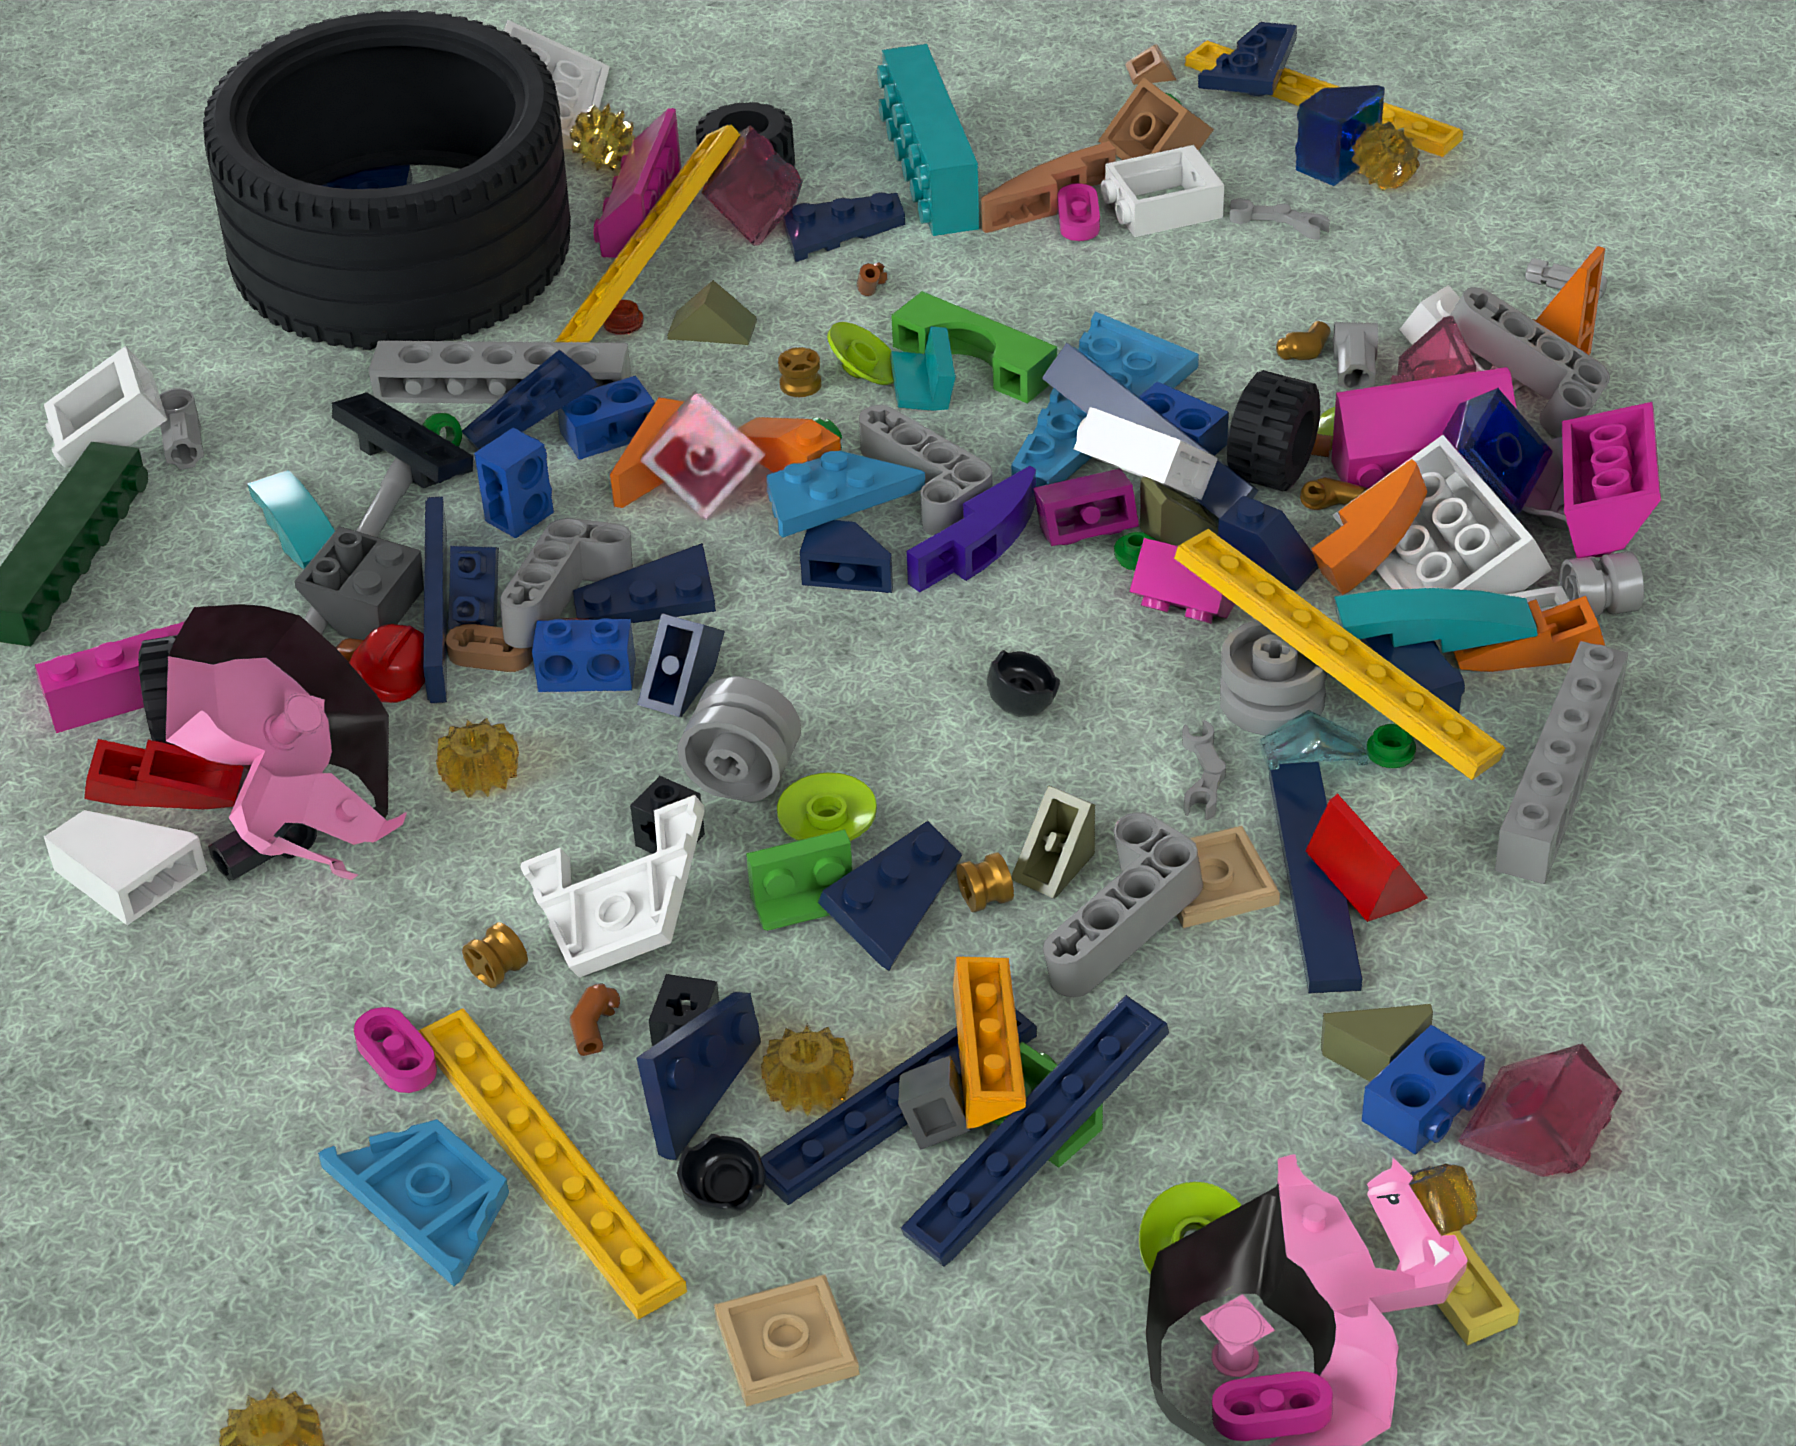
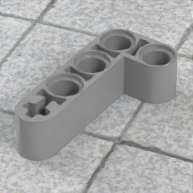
M1472 287L1465 290L1446 321V331L1455 341L1498 368L1508 367L1513 378L1549 400L1540 413L1539 419L1543 428L1555 437H1562V421L1587 416L1609 383V372L1599 361L1482 288Z
M874 405L860 412V449L864 457L925 472V485L921 488L920 495L922 527L927 534L933 536L963 519V503L993 487L992 468L987 462L899 411L886 405Z
M564 518L551 522L501 594L500 605L505 643L515 648L533 647L537 621L558 619L573 596V590L578 588L582 580L599 581L632 569L631 531L629 528L617 523Z
M1135 812L1127 814L1118 820L1113 832L1122 873L1060 925L1044 941L1043 952L1051 987L1057 993L1066 997H1081L1091 992L1198 897L1203 888L1198 849L1195 842L1189 837L1147 813Z

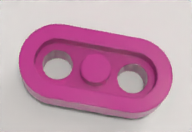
M1070 184L1059 190L1060 233L1065 238L1074 241H1085L1099 234L1100 211L1098 194L1093 187L1086 184Z
M379 1007L365 1012L357 1019L354 1025V1035L358 1051L389 1088L401 1093H411L422 1090L432 1083L437 1074L434 1051L403 1013L394 1008ZM385 1038L383 1042H377L378 1040Z
M1305 1371L1231 1380L1220 1385L1212 1396V1421L1215 1429L1224 1437L1235 1441H1252L1316 1432L1330 1422L1333 1413V1392L1331 1386L1321 1376Z

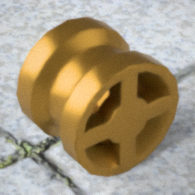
M804 347L788 349L781 353L778 357V369L782 374L780 377V389L782 392L792 397H807L818 392L821 388V376L818 373L820 369V356L818 353Z
M996 852L986 855L984 861L977 864L967 861L957 865L956 872L960 892L971 912L985 909L987 903L992 901L1005 903L1013 900L1014 887L1012 877L1000 853Z
M500 922L489 927L483 939H473L465 944L462 949L463 958L471 973L490 988H494L502 983L505 973L509 970H520L528 962L526 949L519 937L511 928Z

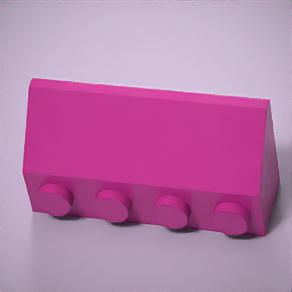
M668 108L633 140L628 155L622 156L619 176H614L610 197H605L603 202V214L594 223L595 243H600L601 257L616 258L682 169L676 109Z
M1508 367L1336 392L1331 462L1340 481L1363 486L1368 490L1442 435L1445 436L1476 473L1501 471L1517 467L1521 431L1511 373Z
M1653 402L1562 421L1564 512L1576 558L1588 556L1598 558L1604 554H1611L1613 551L1624 549L1661 501Z
M184 622L163 628L151 629L139 635L115 642H106L94 648L70 655L57 656L49 661L35 664V672L56 733L144 708L138 655L142 641L178 635Z

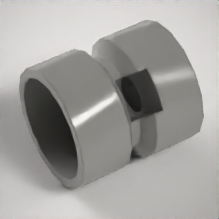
M1633 552L1604 554L1599 562L1594 557L1589 556L1565 559L1562 563L1560 585L1569 601L1586 596L1595 617L1600 616L1604 609L1609 614H1620L1639 611L1642 607L1644 599L1643 575L1639 561Z

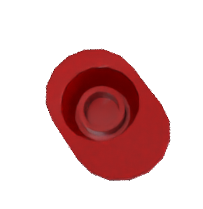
M388 624L377 627L358 646L349 662L377 694L381 702L398 703L410 699L425 683L423 668L424 634L410 625Z

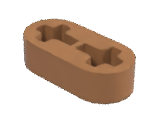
M463 624L451 629L445 638L449 660L458 666L516 672L528 667L533 661V647L515 648L509 646L503 639V628Z

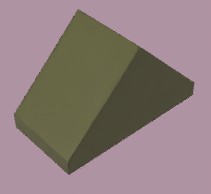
M712 280L676 311L667 337L669 340L749 345L757 317Z
M1142 477L1140 483V529L1143 533L1159 542L1175 546L1184 543L1207 529L1218 535V525L1200 504L1169 486L1148 477Z
M1048 785L1012 873V880L1056 899L1095 854V804Z
M1431 1004L1323 1013L1322 1055L1371 1082L1419 1035L1432 1025Z

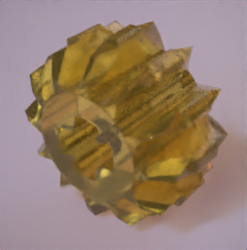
M593 103L588 108L587 113L581 111L577 115L575 125L572 126L570 131V139L574 141L572 153L583 154L581 158L582 165L592 161L595 162L597 171L602 168L603 164H606L613 171L618 166V163L621 162L622 156L628 155L636 136L632 134L634 122L623 121L625 117L624 110L614 114L611 112L609 103L604 106L603 111Z
M1390 121L1384 125L1377 122L1373 126H1369L1357 138L1356 143L1352 147L1355 154L1351 160L1360 166L1358 174H1364L1368 178L1369 185L1377 183L1379 189L1384 191L1391 187L1394 189L1402 187L1410 180L1420 166L1417 158L1421 152L1413 147L1414 139L1408 138L1404 134V128L1396 130Z
M485 718L479 724H472L467 719L465 726L461 728L450 726L448 736L438 739L436 759L438 774L441 775L442 781L446 782L449 786L451 793L462 789L467 798H469L476 790H482L488 797L492 786L506 789L508 779L517 777V769L519 767L517 758L519 756L518 744L514 740V735L509 734L506 730L504 723L491 725L488 718Z
M807 1023L803 1032L795 1033L785 1028L782 1039L769 1040V1046L766 1050L767 1054L763 1056V1062L761 1063L762 1079L765 1080L766 1092L772 1102L781 1101V1105L786 1113L798 1105H802V1109L808 1117L813 1109V1105L819 1104L820 1107L829 1112L833 1099L846 1100L849 1084L852 1083V1077H854L853 1060L850 1059L849 1048L845 1043V1038H834L829 1027L819 1032H813Z
M1445 1163L1436 1167L1428 1166L1409 1173L1413 1177L1409 1183L1410 1188L1441 1236L1454 1231H1460L1465 1225L1471 1224L1477 1218L1478 1208L1475 1199L1477 1195L1472 1180L1468 1179L1464 1167Z
M273 1387L266 1399L259 1401L248 1394L246 1409L228 1410V1426L219 1430L220 1446H324L325 1444L322 1429L319 1428L321 1426L319 1415L316 1409H313L312 1404L304 1405L303 1399L299 1397L296 1391L281 1399L280 1394Z

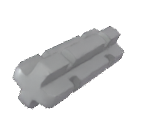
M1533 258L1526 268L1525 279L1528 282L1539 285L1542 282H1547V287L1561 290L1578 269L1553 263L1551 267L1548 266V261ZM1603 275L1601 277L1599 299L1603 297L1607 288V278Z

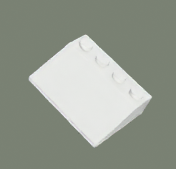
M507 20L503 31L508 32L510 37L520 39L522 44L528 45L532 52L537 53L540 56V61H544L547 70L552 75L560 106L563 149H588L610 66Z
M1444 435L1410 458L1417 463L1428 493L1419 513L1404 537L1389 556L1376 568V571L1392 590L1443 588L1509 594L1524 591L1552 570L1535 539ZM1337 511L1333 514V517L1340 526H1343Z

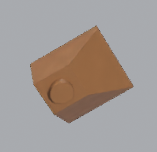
M1143 77L1098 141L1100 143L1109 141L1116 148V155L1120 159L1126 160L1194 145L1199 151L1214 129Z

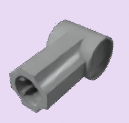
M1334 323L1333 360H1337L1338 385L1344 387L1347 391L1375 386L1378 323Z
M170 389L159 395L167 418L165 422L160 424L165 459L168 464H173L180 470L194 468L197 461L204 457L201 425L194 395L187 389Z

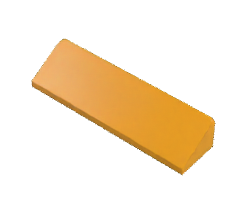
M956 957L953 994L966 1127L968 1129L982 1126L1026 1107L1009 958Z

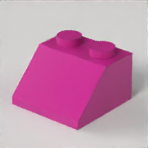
M1144 538L1129 591L1143 598L1141 606L1168 613L1170 605L1186 609L1184 617L1212 624L1214 616L1228 618L1235 603L1174 559L1178 546Z

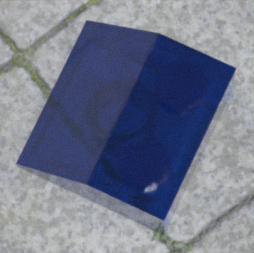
M1369 85L1323 88L1299 104L1297 112L1298 138L1295 146L1296 171L1335 186L1380 154L1385 87Z
M1499 388L1460 403L1442 433L1513 514L1521 512L1553 454L1552 449Z

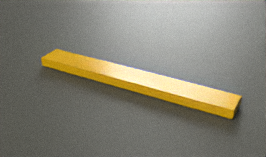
M1206 40L1185 56V66L1201 72L1204 69L1212 70L1216 67V59L1223 53L1230 55L1234 50ZM1285 67L1273 95H1269L1444 157L1463 140L1464 130Z
M726 125L704 137L555 342H590L740 136L739 132L732 125Z
M1207 529L1178 545L1174 559L1469 779H1475L1501 760L1506 749L1503 745L1211 530Z
M464 1008L418 1030L432 1047L437 1066L638 1320L687 1293L686 1281Z

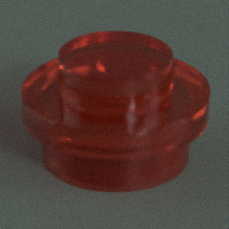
M620 300L603 323V327L606 331L613 334L633 333L643 326V313L638 309V305L635 302Z

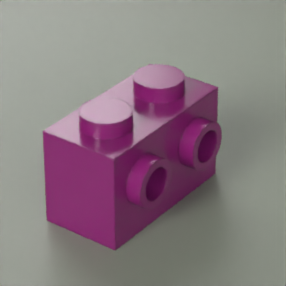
M1120 468L1033 488L1040 528L1051 546L1070 545L1082 539L1099 535H1113L1125 529L1139 526L1133 485Z

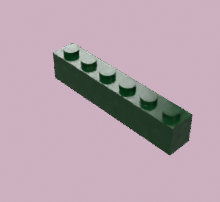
M91 442L0 566V642L31 647L40 633L48 630L56 610L61 603L68 601L72 587L82 574H86L89 571L93 557L101 546L107 545L111 532L119 520L126 518L130 504L139 492L142 493L146 489L148 471L143 466L139 448Z

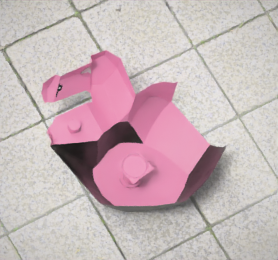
M246 604L194 607L179 631L168 655L166 741L207 760L229 765H242L249 771L229 819L240 837L260 854L274 856L286 853L328 864L333 874L340 878L353 880L358 874L347 871L343 861L311 852L281 837L275 838L274 834L285 823H303L355 845L363 842H376L403 825L407 812L388 821L385 819L388 815L389 714L377 694L336 647L300 615L267 606ZM331 764L345 768L358 776L374 796L376 807L372 808L332 773H322L327 765Z
M1296 1154L1278 1158V1181L1276 1187L1157 1252L1150 1275L1146 1343L1150 1379L1156 1403L1172 1424L1206 1446H1230L1208 1434L1182 1415L1164 1396L1161 1383L1162 1340L1171 1325L1197 1306L1227 1295L1242 1294L1200 1317V1319L1218 1339V1343L1212 1350V1362L1215 1368L1222 1374L1230 1377L1249 1375L1256 1369L1259 1362V1354L1254 1346V1342L1275 1331L1243 1295L1255 1294L1261 1298L1267 1308L1299 1329L1313 1348L1314 1374L1324 1378L1331 1386L1333 1392L1332 1418L1324 1428L1312 1433L1279 1437L1269 1446H1362L1391 1427L1399 1347L1393 1327L1382 1313L1444 1303L1464 1274L1468 1262L1455 1235L1441 1236L1409 1186L1413 1177L1394 1158L1392 1160V1168L1383 1171L1367 1183L1369 1187L1367 1195L1400 1259L1396 1271L1375 1268L1365 1243L1338 1198L1322 1191L1303 1175L1297 1165Z

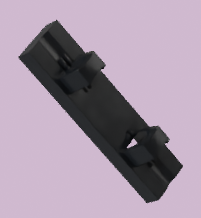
M368 392L332 402V419L358 434L361 451L372 456L385 450L411 466L413 483L422 488L442 483L455 475L473 472V455Z

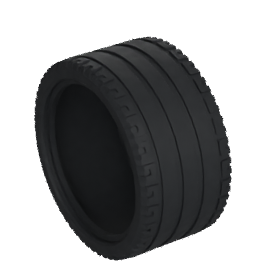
M374 11L373 13L362 12L350 16L343 15L335 19L329 18L322 20L320 23H311L304 28L291 30L289 34L275 37V41L262 44L260 49L252 50L248 53V57L241 58L237 62V66L231 67L227 71V75L219 80V85L214 87L212 96L208 98L207 107H205L204 111L205 117L203 118L205 152L226 258L238 291L241 292L244 300L249 302L253 310H258L260 316L269 318L270 323L275 326L281 325L282 329L287 332H296L297 336L301 338L310 337L312 341L318 343L325 341L331 346L341 344L345 345V348L351 349L363 347V350H372L377 346L378 341H444L451 338L457 340L462 338L464 334L472 335L478 333V329L483 327L488 329L494 326L495 322L508 319L511 313L520 312L523 305L531 304L534 301V296H539L545 291V286H549L553 282V276L558 275L560 265H563L570 243L571 216L560 106L555 83L544 61H540V56L532 52L528 45L522 44L520 39L510 37V34L506 31H497L495 26L483 25V22L468 20L467 17H452V14H435L432 11ZM429 165L460 169L432 180L391 188L342 189L321 186L361 171L386 166Z

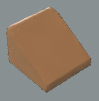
M1154 44L1125 64L1134 85H1138L1143 77L1151 83L1176 80L1169 61L1157 44Z

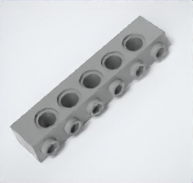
M378 341L369 367V375L373 396L384 403L494 404L559 349L589 372L598 384L594 388L631 377L628 343Z
M1580 641L1500 828L1495 871L1545 884L1622 695L1628 652Z

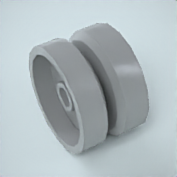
M1257 620L1242 624L1229 633L1222 645V677L1220 679V707L1228 720L1244 731L1263 736H1287L1304 731L1317 722L1325 708V680L1327 679V672Z
M738 676L719 679L705 689L693 716L677 745L679 762L687 776L707 793L717 797L745 802L761 801L774 793L801 736L800 717L786 697L777 689L759 680Z

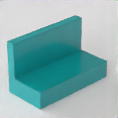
M930 326L925 354L891 351L890 360L898 408L932 411L949 409L956 376L948 331L944 327Z

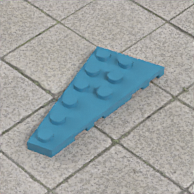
M1096 311L1091 318L1089 331L1087 333L1084 332L1079 340V351L1138 397L1157 381L1175 388L1192 374L1199 365L1198 353ZM1053 388L1050 394V402L1047 408H1042L1037 417V426L1033 434H1028L1011 465L1012 475L1028 466L1035 468L1036 487L1065 481L1092 458L1074 450L1078 427L1087 414L1055 388Z

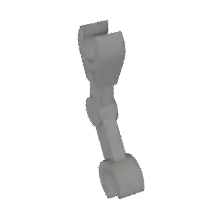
M1243 198L1233 199L1230 204V222L1236 224H1245L1251 220H1274L1293 226L1294 229L1305 237L1313 240L1320 239V229L1329 233L1330 220L1328 217L1316 213H1299L1292 210L1288 204L1258 206L1253 205L1250 200Z
M1204 720L1202 737L1191 735L1186 724L1182 729V745L1186 750L1196 754L1204 770L1201 779L1187 790L1184 795V813L1188 816L1192 805L1204 803L1206 804L1205 820H1209L1216 814L1217 789L1220 782L1225 779L1226 764L1219 758L1213 746L1214 727L1211 723Z

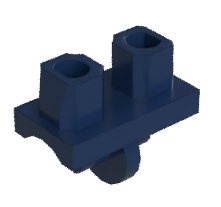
M450 546L448 629H453L463 624L497 627L498 547Z

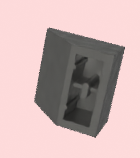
M339 526L294 581L295 588L340 635L364 640L377 627L398 624L423 592L424 581L421 550Z

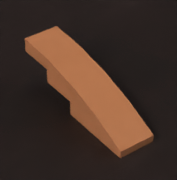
M1109 141L1053 159L1008 180L981 198L982 230L984 233H989L1057 215L1059 190L1070 184H1086L1089 186L1101 184L1105 180L1106 164L1116 162V148Z

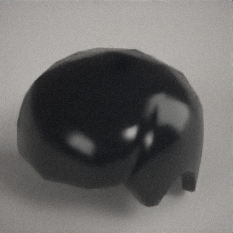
M1002 650L996 659L991 662L986 681L991 699L1003 711L1018 717L1033 716L1048 708L1054 700L1060 685V679L1055 677L1052 668L1039 656L1023 651L1008 653L1005 650Z
M710 1134L701 1143L694 1147L687 1146L681 1153L677 1177L685 1201L702 1216L715 1220L731 1219L740 1216L760 1199L765 1186L766 1171L759 1152L742 1138Z

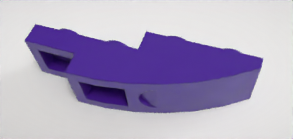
M1028 466L963 503V519L907 550L908 585L920 593L953 573L967 581L997 560L1016 541L1032 516L1036 504L1033 490L1036 487V469Z

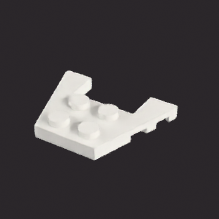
M695 795L654 810L657 842L656 853L572 885L570 857L561 848L521 862V870L534 890L532 893L538 905L544 910L549 920L548 926L566 963L579 978L672 942L705 812L704 805Z

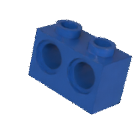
M636 375L590 389L557 410L560 433L579 460L628 445L654 406L655 401Z
M1158 381L1139 396L1214 456L1227 446L1228 411Z
M513 427L474 453L484 517L487 523L516 539L554 513L551 495L552 487L547 466V452L545 445L538 439L532 438Z
M555 619L537 621L532 655L538 692L632 691L636 657L631 619Z
M1430 1025L1365 1086L1362 1122L1416 1155L1429 1141L1434 1143L1441 1141L1449 1131L1453 1118L1462 1109L1471 1111L1479 1103L1486 1088V1084L1482 1081L1485 1057L1435 1026Z

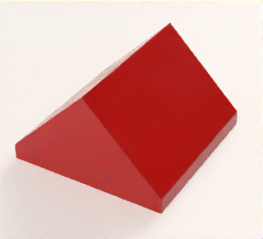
M1337 793L1332 797L1305 851L1367 922L1405 910L1427 899L1428 897L1401 863Z

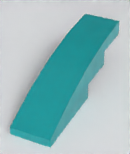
M289 470L247 483L253 501L263 509L268 526L278 534L283 551L304 570L335 532L330 521L304 485Z
M1443 588L1379 590L1334 596L1336 614L1341 627L1357 639L1390 634L1393 647L1438 640L1442 653L1538 636L1537 627L1527 599L1485 591Z

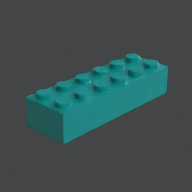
M920 44L882 50L883 65L877 66L880 89L884 88V98L878 101L880 119L882 122H886L889 141H894L897 162L902 161L905 182L910 181L913 203L918 202L921 223H928L933 236L979 230L978 162L928 45Z

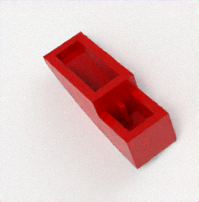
M98 739L86 778L84 799L114 805L201 810L234 807L244 767L242 765H229L210 761L179 746L149 739L145 749Z

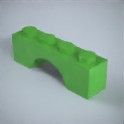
M923 291L891 314L894 348L909 353L925 354L930 326L944 327L948 331L951 354L973 356L985 361L993 368L994 390L1028 404L1050 385L1042 377L1057 357V346Z

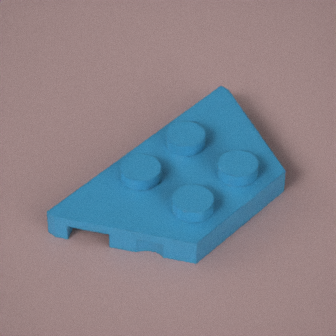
M829 451L822 454L820 458L805 463L790 464L784 470L766 475L769 501L772 502L774 518L778 520V533L783 538L920 491L925 485V472L922 470L843 451Z
M438 1119L413 1125L402 1132H386L369 1137V1147L337 1155L336 1148L333 1146L325 1148L318 1153L321 1167L453 1287L462 1280L509 1194L507 1179Z

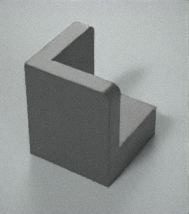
M951 1056L944 1057L900 1075L898 1104L920 1150L971 1131V1129L966 1127L962 1080Z

